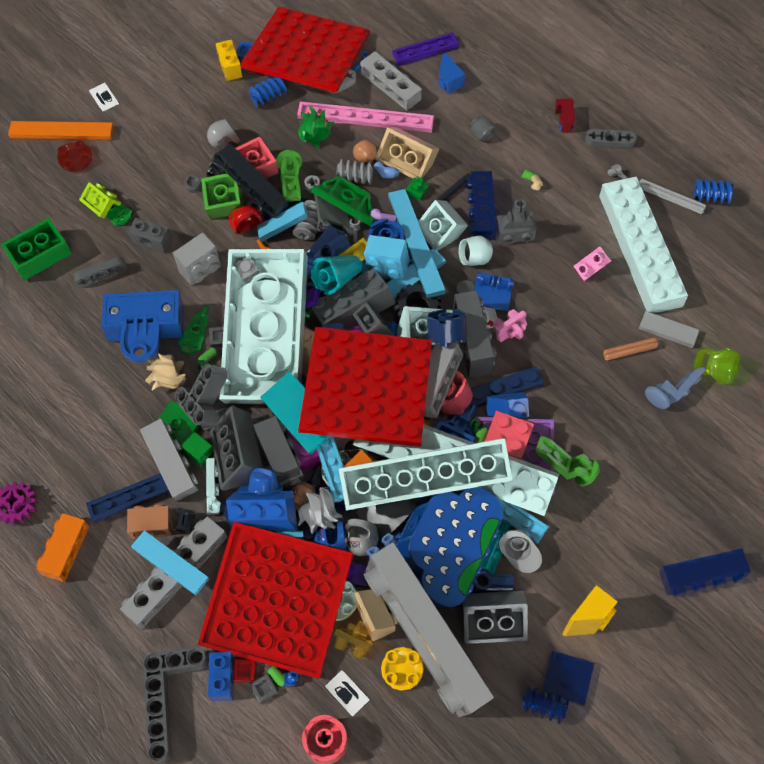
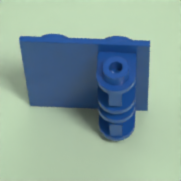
M484 272L477 273L474 291H477L478 297H482L483 307L508 312L514 280L511 277L505 278L500 277V275L485 274Z

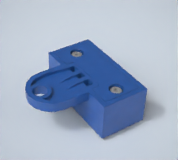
M179 290L103 294L102 329L108 342L120 341L121 351L128 360L138 363L148 361L158 352L160 339L183 337L184 304ZM139 349L145 350L142 355H140V356H136V355H135V352H136L137 350H139Z

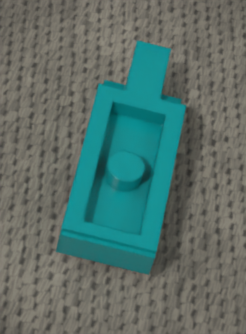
M501 520L498 526V535L492 540L489 546L491 550L482 561L481 571L495 572L502 555V551L499 548V540L504 533L509 531L511 527L509 522Z

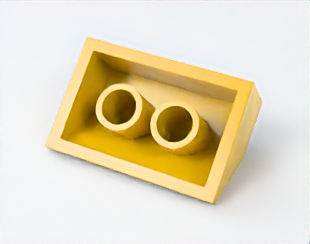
M596 585L570 618L562 634L567 637L595 634L598 629L603 631L617 610L614 607L618 601Z

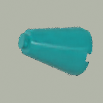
M354 255L320 257L313 261L314 267L311 269V278L318 290L324 291L323 294L331 295L361 272L362 262Z

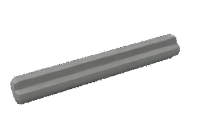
M641 179L639 182L642 190L702 214L706 208L704 203L648 180Z

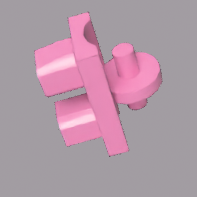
M600 246L574 265V268L581 278L586 281L610 263L611 259Z
M513 309L508 312L507 321L504 322L499 318L493 322V329L497 333V340L502 342L514 336L517 339L523 338L522 331L527 326L525 319L527 314L524 311L519 313Z

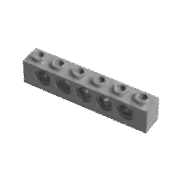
M207 516L204 520H200L195 525L193 532L190 535L184 536L176 550L172 551L181 558H183L184 554L191 552L192 556L184 560L196 569H199L228 537L225 531ZM200 538H207L203 544L197 543ZM155 567L151 572V576L138 585L137 591L123 601L120 610L142 630L182 585L158 567ZM163 583V587L160 590H154L156 584ZM142 599H149L145 606H139Z

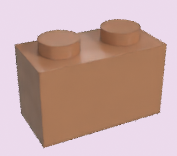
M157 504L154 507L135 506L133 509H127V533L130 538H138L144 530L153 537L171 536L172 512L169 507Z

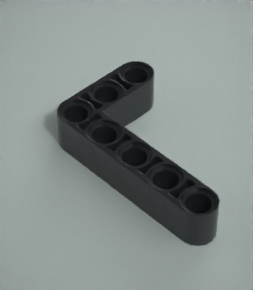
M227 144L214 154L206 173L207 177L228 174L272 218H276L288 208L287 200L234 146Z

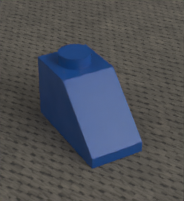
M444 53L439 70L438 85L447 94H450L464 86L465 73L447 53Z
M524 392L485 396L487 416L494 417L495 412L498 411L516 418L529 417L528 397Z

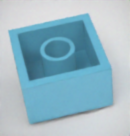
M369 235L364 251L368 271L375 268L380 276H387L392 279H405L410 262L406 240Z

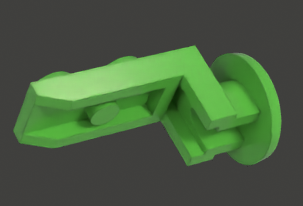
M284 150L277 156L276 160L277 167L280 170L282 196L287 201H300L301 190L298 174L302 166V158L294 150Z
M544 436L540 437L535 453L567 480L575 477V482L578 485L586 486L596 479L600 471V465L596 460L589 461V458L584 454L571 457L551 439Z

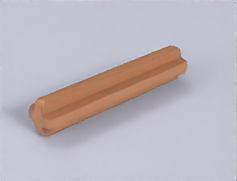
M649 338L605 349L603 356L605 360H611L656 349L658 341L656 338Z

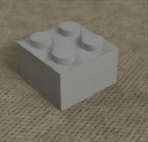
M203 232L173 252L179 273L191 286L201 282L204 277L214 273L221 266L216 246Z

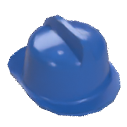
M256 468L250 473L249 484L240 487L237 492L271 495L281 492L283 485L278 483L277 475L272 470Z

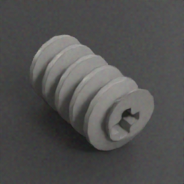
M341 159L337 165L336 177L341 176L344 179L347 177L349 182H352L354 178L355 183H359L361 179L362 184H365L368 180L369 185H371L373 168H371L370 162L365 167L363 161L358 166L357 161H354L353 165H351L350 160H347L345 165L343 159Z
M307 200L304 204L307 208L308 218L295 225L293 235L302 240H313L318 231L316 202Z

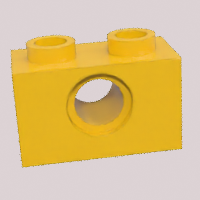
M232 39L215 43L226 81L242 78L240 62Z

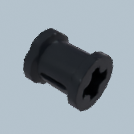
M186 509L177 510L178 520L173 531L179 534H191L190 526L195 513Z

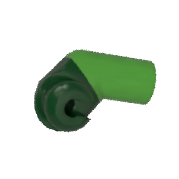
M211 347L198 358V369L200 372L204 365L210 364V360L217 355L214 348Z
M473 419L471 427L477 436L474 443L485 442L488 429L481 420Z

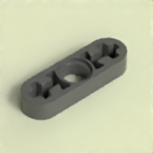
M590 129L586 132L585 143L592 147L630 149L636 141V135L633 132L621 130ZM611 136V137H613L615 140H614V141H608V140L606 139V137Z
M116 257L77 271L73 277L78 287H85L125 272L127 265L124 258Z

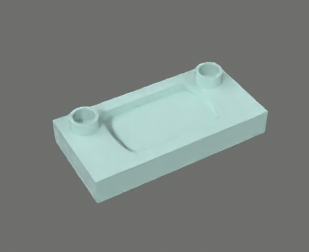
M229 249L221 367L226 368L228 375L219 397L223 403L265 404L260 396L289 371L302 384L308 256L304 249ZM245 257L247 260H251L252 257L260 273L243 281L234 263Z

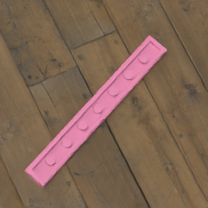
M301 101L297 114L298 119H303L301 112L305 114L309 112L311 114L309 107L312 106L318 115L325 110V120L327 119L328 122L334 121L335 123L382 128L397 127L401 130L432 133L434 115Z

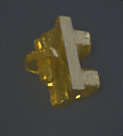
M359 621L357 626L349 623L347 629L354 631L353 633L341 627L336 629L334 633L336 635L334 647L345 651L348 643H353L355 648L352 656L360 660L373 648L374 643L359 636L360 634L367 637L369 631L362 629L364 625L362 621Z

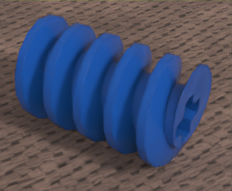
M273 77V79L268 78L267 82L264 80L261 84L257 83L255 87L251 86L249 88L251 100L256 107H258L257 102L264 105L263 99L269 103L270 96L275 100L276 93L279 97L282 96L281 91L285 94L288 93L283 80L277 77Z
M698 178L694 185L693 198L695 199L698 196L701 202L702 198L705 197L706 202H708L710 197H712L713 203L716 202L717 198L720 199V203H723L726 198L727 203L730 204L733 196V184L730 181L723 183L722 180H719L717 183L716 180H711L709 183L708 179L702 182Z

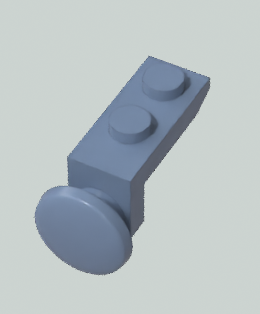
M701 367L686 373L675 387L668 380H665L662 384L659 383L656 387L648 386L645 390V396L655 407L667 409L672 403L679 401L681 397L684 398L690 393V387L702 379L701 374L706 369Z

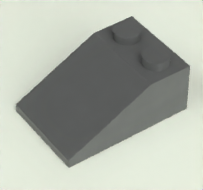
M426 497L362 507L356 512V515L360 520L371 522L377 526L378 542L382 544V538L386 534L393 535L407 524L417 503Z

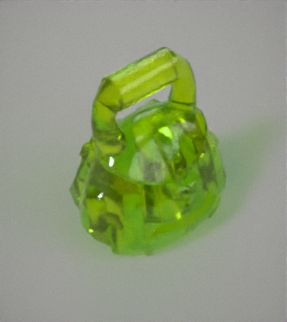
M727 348L720 351L702 349L697 352L693 366L695 369L701 368L706 353L710 357L707 362V369L702 374L712 376L716 382L722 385L733 383L740 363V354L734 349Z

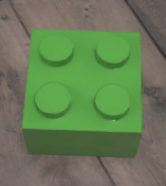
M228 174L201 178L205 211L210 220L230 216L231 212L244 206L242 189Z

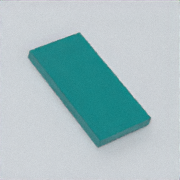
M289 371L261 395L260 398L311 455L331 436L298 433L305 388Z

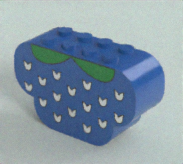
M481 487L467 488L458 493L445 492L435 494L418 502L396 544L397 549L436 609L459 605L470 594L474 587L473 581L482 570V561L491 550L489 546L498 535V526L502 519L501 504L492 493Z

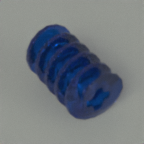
M527 684L522 706L524 713H527L531 708L532 716H535L540 711L542 719L546 714H549V721H552L556 716L558 724H561L566 716L570 698L564 703V696L560 695L556 700L555 693L552 692L547 697L546 690H543L539 695L537 687L530 692V685Z

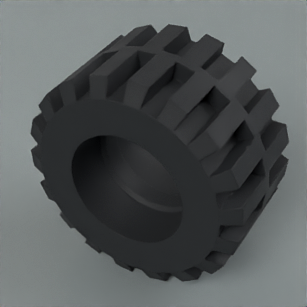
M414 283L411 286V284H408L407 288L403 287L400 289V293L398 292L396 295V321L399 324L405 306L410 307L420 304L426 308L441 309V297L436 296L427 299L422 285Z

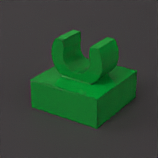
M417 176L412 179L405 190L408 195L421 201L429 189V184Z

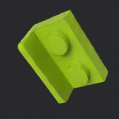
M89 182L79 200L99 217L105 219L113 203L120 206L121 202L117 199V195L107 191V187L103 184Z

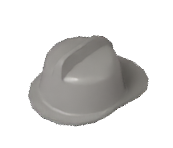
M511 529L501 536L499 548L517 570L523 573H531L540 567L542 555L526 531Z

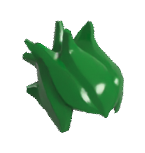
M310 106L311 114L309 112L307 114L301 112L303 121L299 120L301 125L298 135L304 143L310 142L319 148L320 141L325 140L329 136L331 127L335 122L325 120V110L318 115L313 107Z

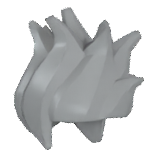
M321 487L319 489L320 494L306 493L309 502L304 504L298 511L300 519L298 525L306 521L310 526L311 534L314 531L317 533L318 526L324 529H335L336 526L332 521L337 522L338 518H342V515L335 509L333 495L327 489Z

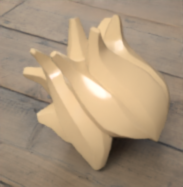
M158 353L160 358L148 360L151 365L147 366V370L152 371V373L145 381L149 385L155 381L151 390H155L158 387L177 389L183 386L187 380L185 378L186 374H179L184 361H175L172 355H162Z

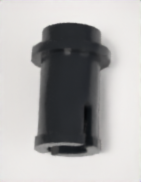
M321 465L315 466L310 480H307V483L316 489L315 492H318L320 487H322Z

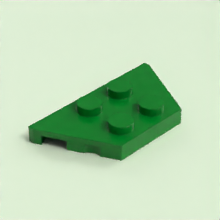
M341 176L334 177L332 180H326L319 186L315 184L310 192L340 208L347 214L352 215L369 226L373 223L374 218L370 216L372 211L371 197L367 191Z

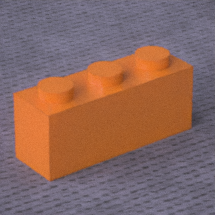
M62 513L60 519H57L55 522L52 537H49L46 542V550L43 556L37 562L36 570L42 576L65 583L90 527L87 522Z

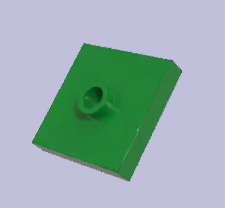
M173 401L169 402L157 419H162L165 424H170L174 432L171 434L173 440L177 439L180 446L194 432L196 433L200 425L194 424L182 408Z

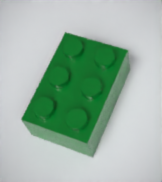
M50 218L0 244L23 281L72 254L66 241Z

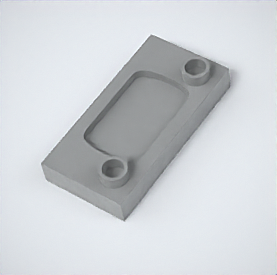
M394 542L373 554L368 562L364 577L377 597L382 596L439 685L438 694L452 714L456 712L458 717L473 713L494 698Z

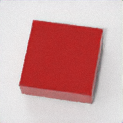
M234 659L233 682H254L256 661Z

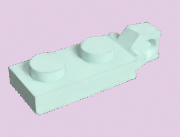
M214 458L206 459L207 515H219L221 506L215 497L219 496V484H215V477H218Z

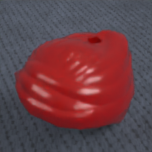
M243 206L235 209L229 216V224L238 235L248 232L263 220L260 211L252 206Z

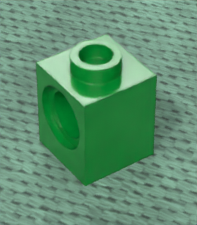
M195 432L181 445L184 454L200 467L206 463L207 458H213L214 451L212 445Z

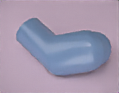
M381 161L374 164L375 169L382 178H395L399 176L397 168L385 167Z

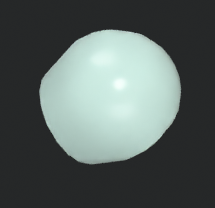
M482 236L463 239L459 244V258L463 265H484L492 257V245L489 240ZM467 243L469 245L470 250L469 261L466 259L465 256V247Z

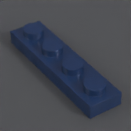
M537 367L472 387L471 408L473 404L477 408L486 405L485 396L525 392L543 386L544 382Z
M161 473L87 502L86 506L92 522L96 523L170 492Z

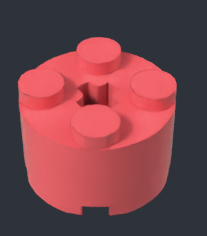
M456 371L440 409V412L447 415H461L472 401L473 392L465 377L459 371Z
M320 715L314 717L307 724L302 734V743L307 755L318 764L337 762L344 756L347 749L348 739L343 724L332 716ZM327 735V738L330 739L326 745L323 742H319L323 740L322 736Z

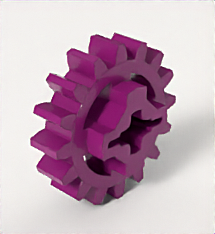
M14 481L12 486L6 483L4 490L0 488V521L3 520L7 525L10 521L13 525H16L18 520L24 523L25 517L31 518L30 512H36L33 505L38 504L36 499H34L37 495L30 486L26 487L24 482L18 485ZM20 492L26 494L27 497L22 496ZM3 509L8 511L9 514L4 513Z

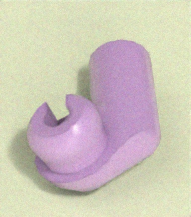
M372 209L370 216L374 218V221L380 219L396 221V215L380 213L379 209Z

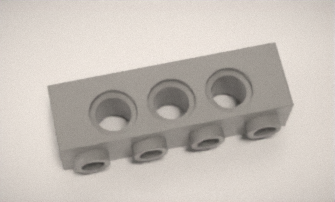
M374 51L360 62L361 74L406 111L421 101L422 89L420 86L412 82L406 74L401 73L395 65H391L382 55Z

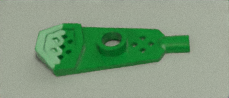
M113 203L114 207L110 208L106 215L114 226H120L131 220L133 212L122 204L119 206Z
M203 305L200 313L195 314L183 337L178 342L182 352L193 354L202 350L209 321L207 316L209 307ZM199 327V330L195 332L193 328Z

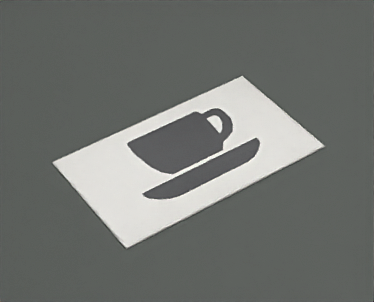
M106 83L89 90L102 111L119 104Z
M343 670L325 686L352 717L369 701L368 697Z

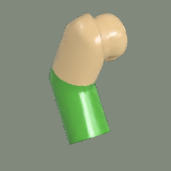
M526 169L524 170L522 178L533 182L531 188L539 191L540 187L543 186L539 175Z

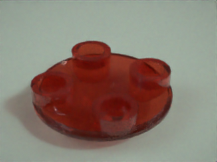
M78 140L60 146L58 148L57 160L64 170L77 172L85 169L91 163L92 152L83 141Z

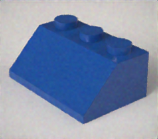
M281 491L271 495L234 492L226 500L228 518L232 524L236 522L267 531L298 530L293 491Z

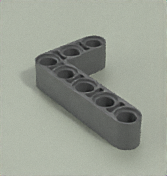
M200 647L151 653L144 659L148 756L157 764H166L172 755L167 675L200 671L206 668L209 659L205 651ZM198 654L203 655L199 663H193L194 656ZM181 658L178 666L171 665L173 659ZM153 661H160L158 668L150 669ZM155 682H161V687L157 691L151 690ZM161 703V711L158 713H153V707L156 704ZM159 725H163V732L155 736L154 729ZM164 748V755L159 759L155 758L156 750Z

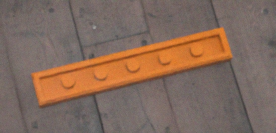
M11 121L8 135L10 138L111 140L114 126L113 123Z

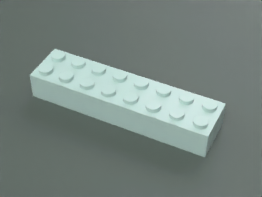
M637 177L602 184L599 197L646 311L655 314L683 307L688 294Z
M505 438L339 468L346 510L513 480Z

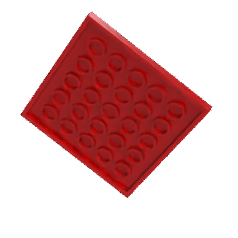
M278 7L242 60L241 68L337 93L369 37L370 29L302 13L301 11L290 10L285 7Z
M315 327L298 433L421 447L432 340Z
M233 522L197 645L221 652H231L235 656L320 679L354 554Z

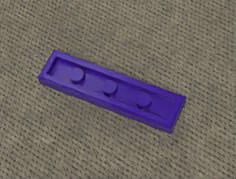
M452 32L392 50V55L397 65L401 66L459 48V42Z

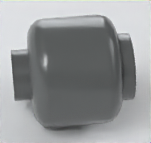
M478 115L470 123V132L479 141H484L485 139L489 141L495 135L493 132L495 124L487 116Z

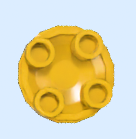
M400 647L386 653L381 671L382 677L389 686L402 691L411 689L419 683L424 667L422 659L416 651Z

